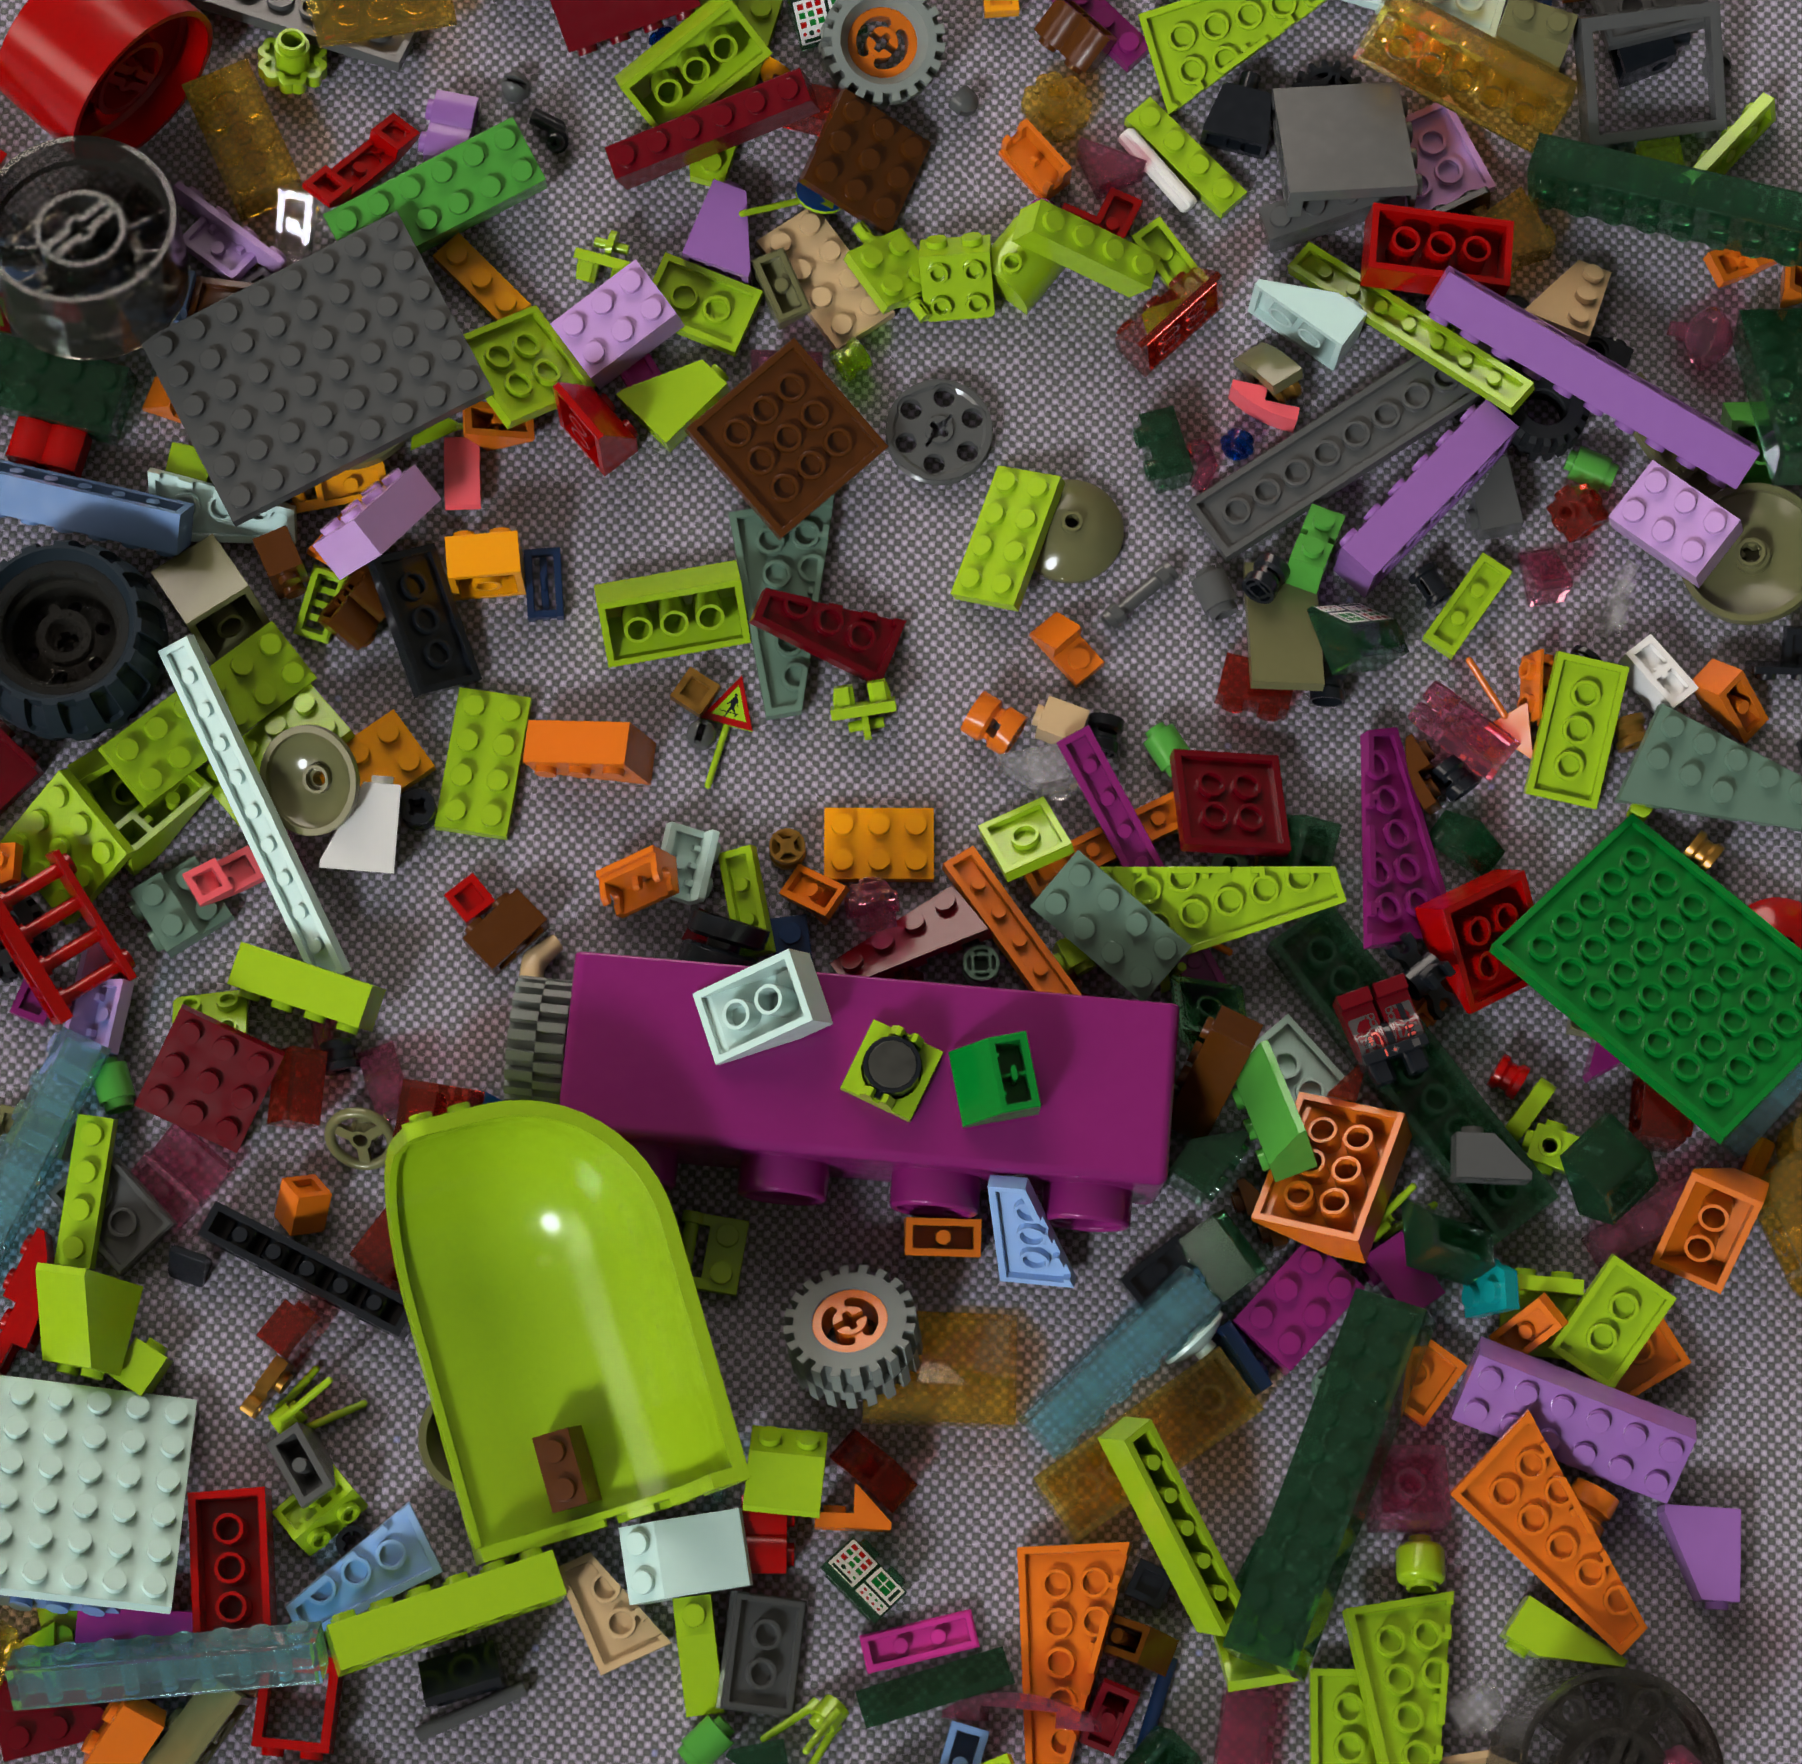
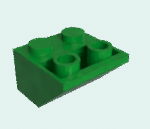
M1026 1031L985 1038L948 1052L963 1128L1039 1114L1041 1103Z

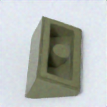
M784 247L751 260V270L760 290L763 291V297L778 330L786 328L812 312Z

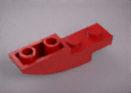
M38 1227L34 1235L30 1233L24 1240L20 1250V1254L23 1256L17 1268H12L8 1272L3 1283V1288L6 1289L3 1297L14 1302L15 1305L13 1309L9 1308L6 1310L0 1321V1330H2L0 1333V1375L6 1376L20 1348L34 1354L41 1338L35 1269L37 1262L54 1264L55 1257L52 1235Z

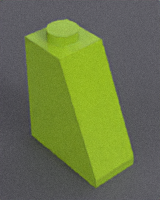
M701 359L624 388L616 396L621 406L671 452L688 436L685 432L686 428L730 392L727 384L729 377L718 365L713 364L710 367Z

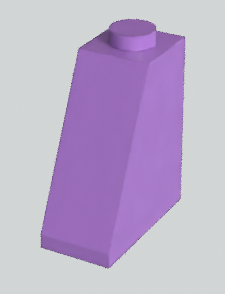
M713 179L682 251V258L751 286L748 216H739V211L747 209V192L740 185L728 180L721 182Z
M1673 1504L1658 1506L1657 1516L1693 1602H1705V1609L1722 1611L1728 1610V1604L1739 1603L1741 1509Z

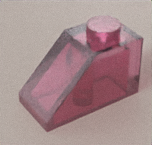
M393 1041L357 1053L375 1112L390 1121L417 1111Z

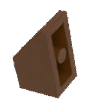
M1113 1614L1103 1653L1138 1668L1166 1677L1179 1640L1151 1626Z

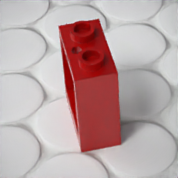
M263 1651L251 1746L261 1747V1755L284 1757L286 1749L300 1751L299 1759L323 1761V1753L334 1754L343 1676L338 1677L331 1657ZM274 1669L329 1674L320 1743L266 1737Z

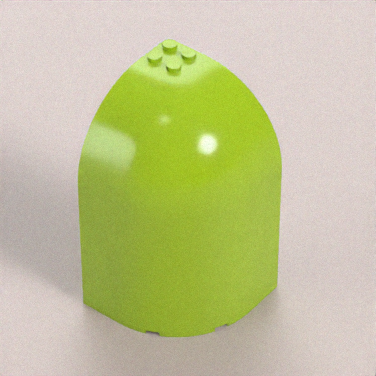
M505 1100L474 1107L470 1106V1102H462L447 1107V1113L433 1116L432 1111H426L410 1116L408 1118L409 1122L401 1125L402 1129L392 1138L386 1153L384 1187L389 1236L405 1311L476 1566L517 1555L536 1547H544L597 1531L598 1529L608 1527L607 1519L617 1517L619 1524L695 1500L696 1497L701 1495L707 1496L751 1479L675 1214L660 1180L640 1153L620 1134L601 1121L572 1108L544 1101ZM582 1425L602 1500L552 1513L532 1438L567 1427Z

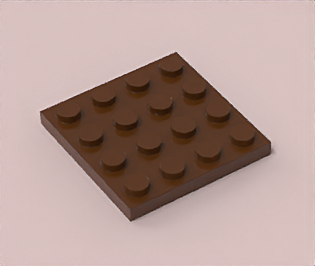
M795 338L778 350L685 430L688 436L779 540L785 537L889 447Z

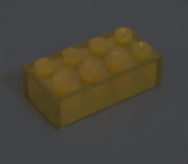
M247 58L182 84L187 101L241 222L306 196L305 190L302 188L301 178Z

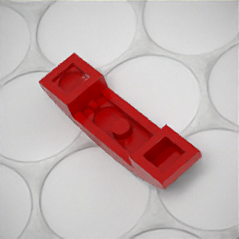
M393 112L371 129L369 140L333 168H329L327 165L322 167L302 183V188L328 208L340 206L365 192L388 173L414 145L420 136V132Z

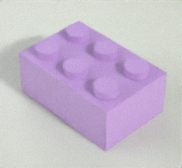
M636 259L550 323L599 390L685 326Z
M1654 460L1650 462L1608 516L1614 530L1698 588L1743 532L1742 523L1739 518Z
M415 464L403 472L396 468L381 480L382 485L378 480L361 492L363 496L361 502L356 499L340 511L342 514L341 520L336 517L320 529L323 536L312 546L339 580L381 556L441 500V497Z

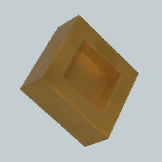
M690 666L670 694V699L701 719L720 692L721 687Z

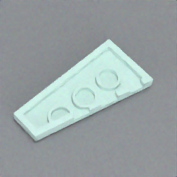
M150 467L147 471L148 492L150 494L194 504L191 542H200L213 533L218 542L254 543L252 539L285 525L294 544L297 542V513L295 505L283 502L236 527L213 483Z

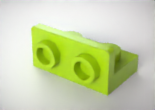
M334 1464L336 1484L334 1489L305 1509L301 1508L295 1495L292 1494L272 1511L291 1538L309 1556L324 1548L334 1536L348 1524L354 1522L368 1507L366 1501L356 1492Z

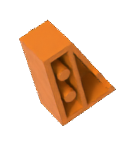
M528 720L522 762L535 771L534 774L541 777L553 778L556 775H565L582 779L592 778L651 785L656 743L631 722Z

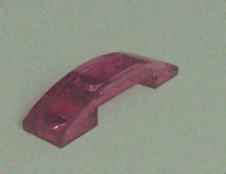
M1003 1692L983 1694L961 1700L942 1710V1718L972 1721H989L990 1706L1057 1712L1055 1726L1057 1729L1102 1732V1723L1084 1710L1056 1698L1031 1693Z

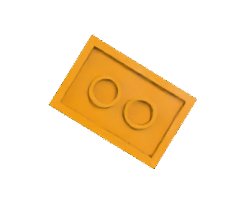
M394 709L357 733L352 740L346 743L353 753L358 766L360 786L363 782H371L372 775L394 777L393 784L401 785L402 794L436 770L433 762ZM321 772L320 779L325 783L324 774Z
M824 807V875L837 882H934V808Z

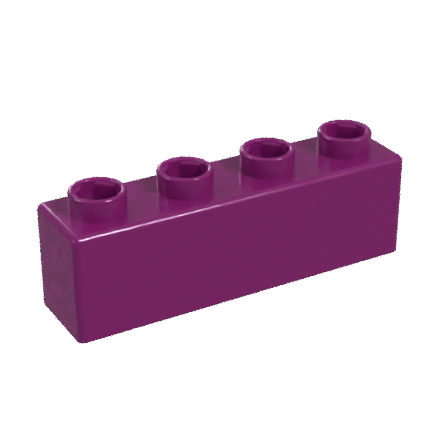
M578 952L575 955L559 1105L583 1112L620 1134L647 1161L660 1180L665 1192L671 1191L676 1186L678 1163L739 1169L738 1194L750 1200L780 1205H819L828 1198L829 1177L891 1182L889 1206L894 1211L928 1218L965 1219L978 1215L981 1190L988 1191L987 1186L990 1174L1014 1175L1028 1178L1036 1195H1042V1207L1051 1226L1087 1232L1124 1231L1131 1226L1132 1203L1144 1205L1153 1203L1167 1180L1180 1008L1176 1004L816 972L833 1021L832 1025L804 1038L731 1062L715 1065L692 994L750 966L595 952ZM873 1019L890 1027L900 1025L904 1027L906 1033L910 1035L917 1033L924 1039V1043L943 1051L940 1062L911 1122H907L840 1090ZM1026 1031L1041 1103L1039 1114L963 1128L948 1052L985 1038Z

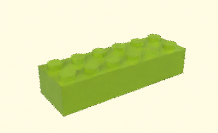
M541 1546L520 1553V1557L516 1558V1562L506 1565L505 1560L500 1559L482 1566V1570L479 1571L480 1574L469 1577L467 1571L445 1578L442 1587L431 1590L430 1584L422 1585L407 1591L406 1599L394 1602L392 1596L370 1603L367 1612L356 1615L355 1610L351 1609L332 1616L331 1624L326 1626L324 1633L338 1677L560 1603L567 1595L553 1549L543 1552Z

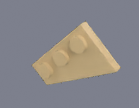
M1578 260L1527 306L1525 310L1586 345L1591 336L1612 272L1602 269L1598 265Z
M590 1552L558 1566L567 1592L566 1596L601 1676L672 1644L638 1605H629L626 1591Z

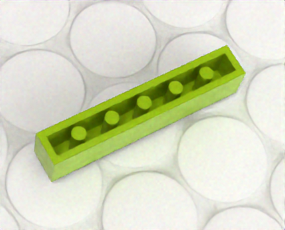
M1123 1417L1097 1439L1196 1631L1225 1637L1249 1617L1251 1613L1152 1419Z

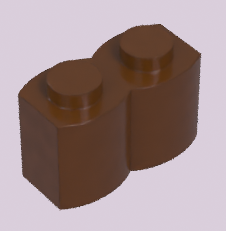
M1055 0L1034 28L1041 36L1038 41L1051 52L1055 53L1056 50H1059L1066 58L1064 64L1077 74H1081L1082 71L1084 73H1094L1118 40L1073 0Z
M364 565L350 574L339 593L326 605L317 620L348 648L354 650L370 645L377 635L376 629L380 621L386 619L368 566Z

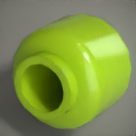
M1411 1535L1408 1537L1407 1542L1401 1543L1396 1548V1578L1399 1584L1406 1587V1591L1413 1594H1430L1435 1592L1437 1586H1440L1445 1581L1444 1547L1437 1542L1431 1541L1429 1535Z

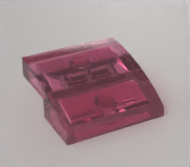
M175 1124L171 1125L153 1150L145 1152L131 1170L178 1223L175 1226L177 1229H181L205 1205L234 1171L225 1160L196 1134Z

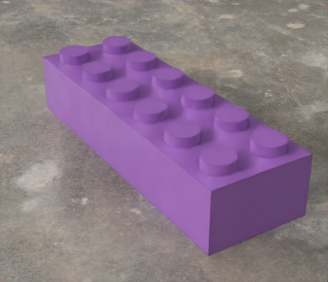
M1485 400L1478 408L1474 404L1470 406L1459 421L1461 423L1453 432L1451 429H1448L1435 444L1437 448L1431 456L1425 453L1412 467L1413 473L1406 481L1401 478L1393 485L1387 493L1389 497L1381 506L1379 503H1376L1363 518L1365 522L1357 531L1353 527L1339 542L1341 547L1335 553L1337 561L1333 571L1364 598L1492 468L1500 457L1507 452L1519 426L1490 401Z
M1482 1336L1453 1399L1452 1420L1501 1438L1528 1409L1556 1461L1666 1504L1697 1440L1696 1420Z

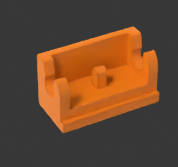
M1025 118L1019 123L1018 131L1013 137H1010L1008 134L1005 135L998 155L1038 199L1046 198L1050 200L1070 184L1072 167L1034 125Z
M654 845L596 871V878L599 879L600 899L603 906L611 904L612 896L615 914L622 919L679 893L676 857Z

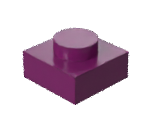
M24 979L9 1012L14 1016L47 1028L50 1019Z

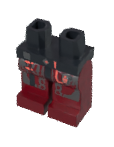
M1404 973L1373 983L1370 989L1368 986L1337 996L1332 1005L1358 1061L1361 1073L1368 1072L1376 1088L1384 1087L1397 1080L1391 1065L1393 1062L1403 1059L1409 1076L1425 1072L1430 1067L1426 1052L1429 1040L1426 1033H1424L1422 1023L1408 992L1409 986Z

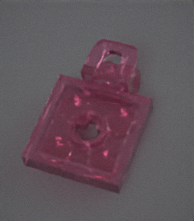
M1434 681L1423 694V698L1431 706L1419 702L1408 715L1409 720L1437 741L1444 751L1457 756L1469 766L1473 773L1483 776L1488 781L1493 779L1521 744L1466 701L1462 700L1460 696L1437 681Z

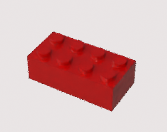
M1373 202L1364 225L1360 286L1431 295L1449 265L1504 297L1511 281L1514 221Z
M264 1486L187 1493L193 1650L213 1651L278 1645L272 1490Z

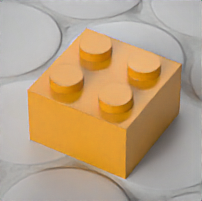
M497 527L491 529L489 533L480 534L463 530L453 533V536L444 537L447 578L455 601L526 595L524 558L518 530L511 531L507 527Z

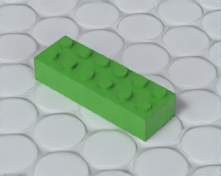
M511 117L324 213L323 216L335 240L338 241L397 211L421 254L454 237L457 233H462L547 189V182L514 118Z

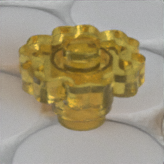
M1053 71L1037 76L1035 86H1028L1024 89L1020 111L1045 138L1050 136L1055 143H1060L1065 140L1074 139L1077 128L1087 127L1092 111V103L1086 98V85L1081 83L1076 76L1070 75L1063 79L1059 72Z

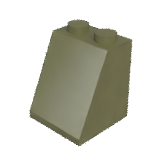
M1508 0L1476 92L1543 113L1568 48L1578 15L1534 0Z
M213 533L151 571L191 635L194 634L201 651L211 665L270 622L250 586Z

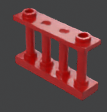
M59 849L45 854L51 866L6 893L0 891V940L53 1025L62 1024L74 1017L69 1009L73 1006L72 1002L116 974L121 979L128 981L137 977L133 971L136 964L132 956L125 948H119L74 875L77 872L75 863L67 853L62 854ZM60 879L71 898L25 926L22 923L17 925L10 914L13 911L12 906L55 880ZM79 910L90 930L48 956L43 957L40 955L37 957L30 946L33 943L32 938ZM98 942L108 957L109 962L64 990L61 987L57 989L49 977L53 975L52 970Z

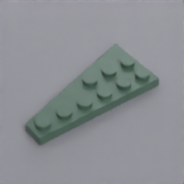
M835 494L781 540L774 535L752 508L728 512L766 721L802 715L811 654L750 624L749 621L760 594L765 588L811 598V601L819 602Z
M1664 704L1657 706L1614 802L1623 804L1633 803L1645 805L1648 808H1664L1681 811L1686 814L1736 822L1745 821L1756 823L1755 825L1789 828L1792 831L1802 832V776Z

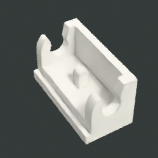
M1652 634L1625 653L1617 663L1630 667L1626 684L1653 714L1660 704L1675 710L1678 706H1682L1699 689Z

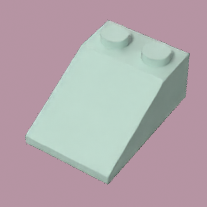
M1258 279L1255 283L1248 307L1249 313L1332 371L1336 369L1358 340L1367 315L1358 301L1351 297L1345 298L1337 292Z
M784 950L692 994L715 1065L731 1062L804 1038L833 1024L810 953L798 950Z
M742 1508L657 1520L619 1528L629 1605H649L670 1601L672 1598L696 1596L753 1585Z

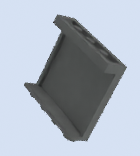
M1399 82L1273 88L1270 117L1287 217H1301L1303 201L1406 196L1408 207L1415 208L1416 196L1422 195L1423 181L1422 175L1415 172L1418 164L1417 149L1410 146L1413 139L1412 123L1406 122L1405 119L1408 114V102L1406 96H1401Z

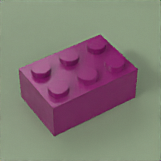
M1302 1244L1237 1315L1232 1323L1235 1328L1243 1332L1247 1342L1286 1376L1362 1293L1365 1287L1331 1256Z

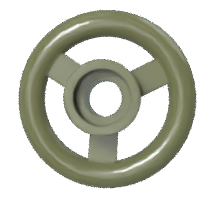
M350 1107L336 1112L328 1120L324 1132L326 1145L332 1155L344 1165L358 1170H375L385 1166L389 1143L396 1135L394 1128L386 1118L375 1111L361 1107ZM354 1118L350 1127L342 1124L343 1121ZM384 1134L387 1142L386 1149L380 1156L372 1159L370 1147L379 1136ZM336 1135L349 1140L351 1145L357 1148L358 1158L348 1154L340 1147Z

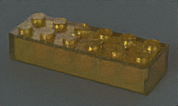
M1382 0L1361 34L1352 57L1538 156L1571 106L1578 84L1577 81L1425 0Z
M1219 1346L1036 1475L1031 1480V1483L1072 1542L1077 1544L1131 1505L1097 1439L1123 1417L1152 1419L1172 1461L1179 1471L1257 1416L1264 1408Z

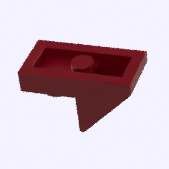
M1104 1678L1097 1688L1093 1705L1081 1730L1078 1742L1114 1757L1141 1692Z

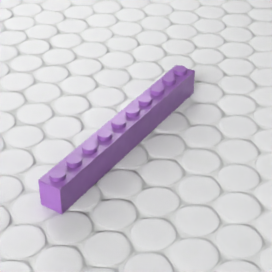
M1449 265L1426 301V309L1430 311L1428 316L1435 322L1445 327L1449 323L1461 329L1459 334L1471 343L1478 345L1482 341L1492 347L1490 352L1500 360L1509 363L1513 359L1523 365L1521 370L1531 378L1540 381L1543 377L1554 383L1552 388L1562 396L1571 399L1574 395L1585 401L1583 407L1599 417L1605 413L1616 419L1614 425L1630 435L1634 431L1646 437L1645 443L1661 453L1667 449L1676 454L1675 460L1692 471L1696 467L1708 473L1706 478L1718 487L1725 489L1729 485L1737 489L1760 454L1756 444Z

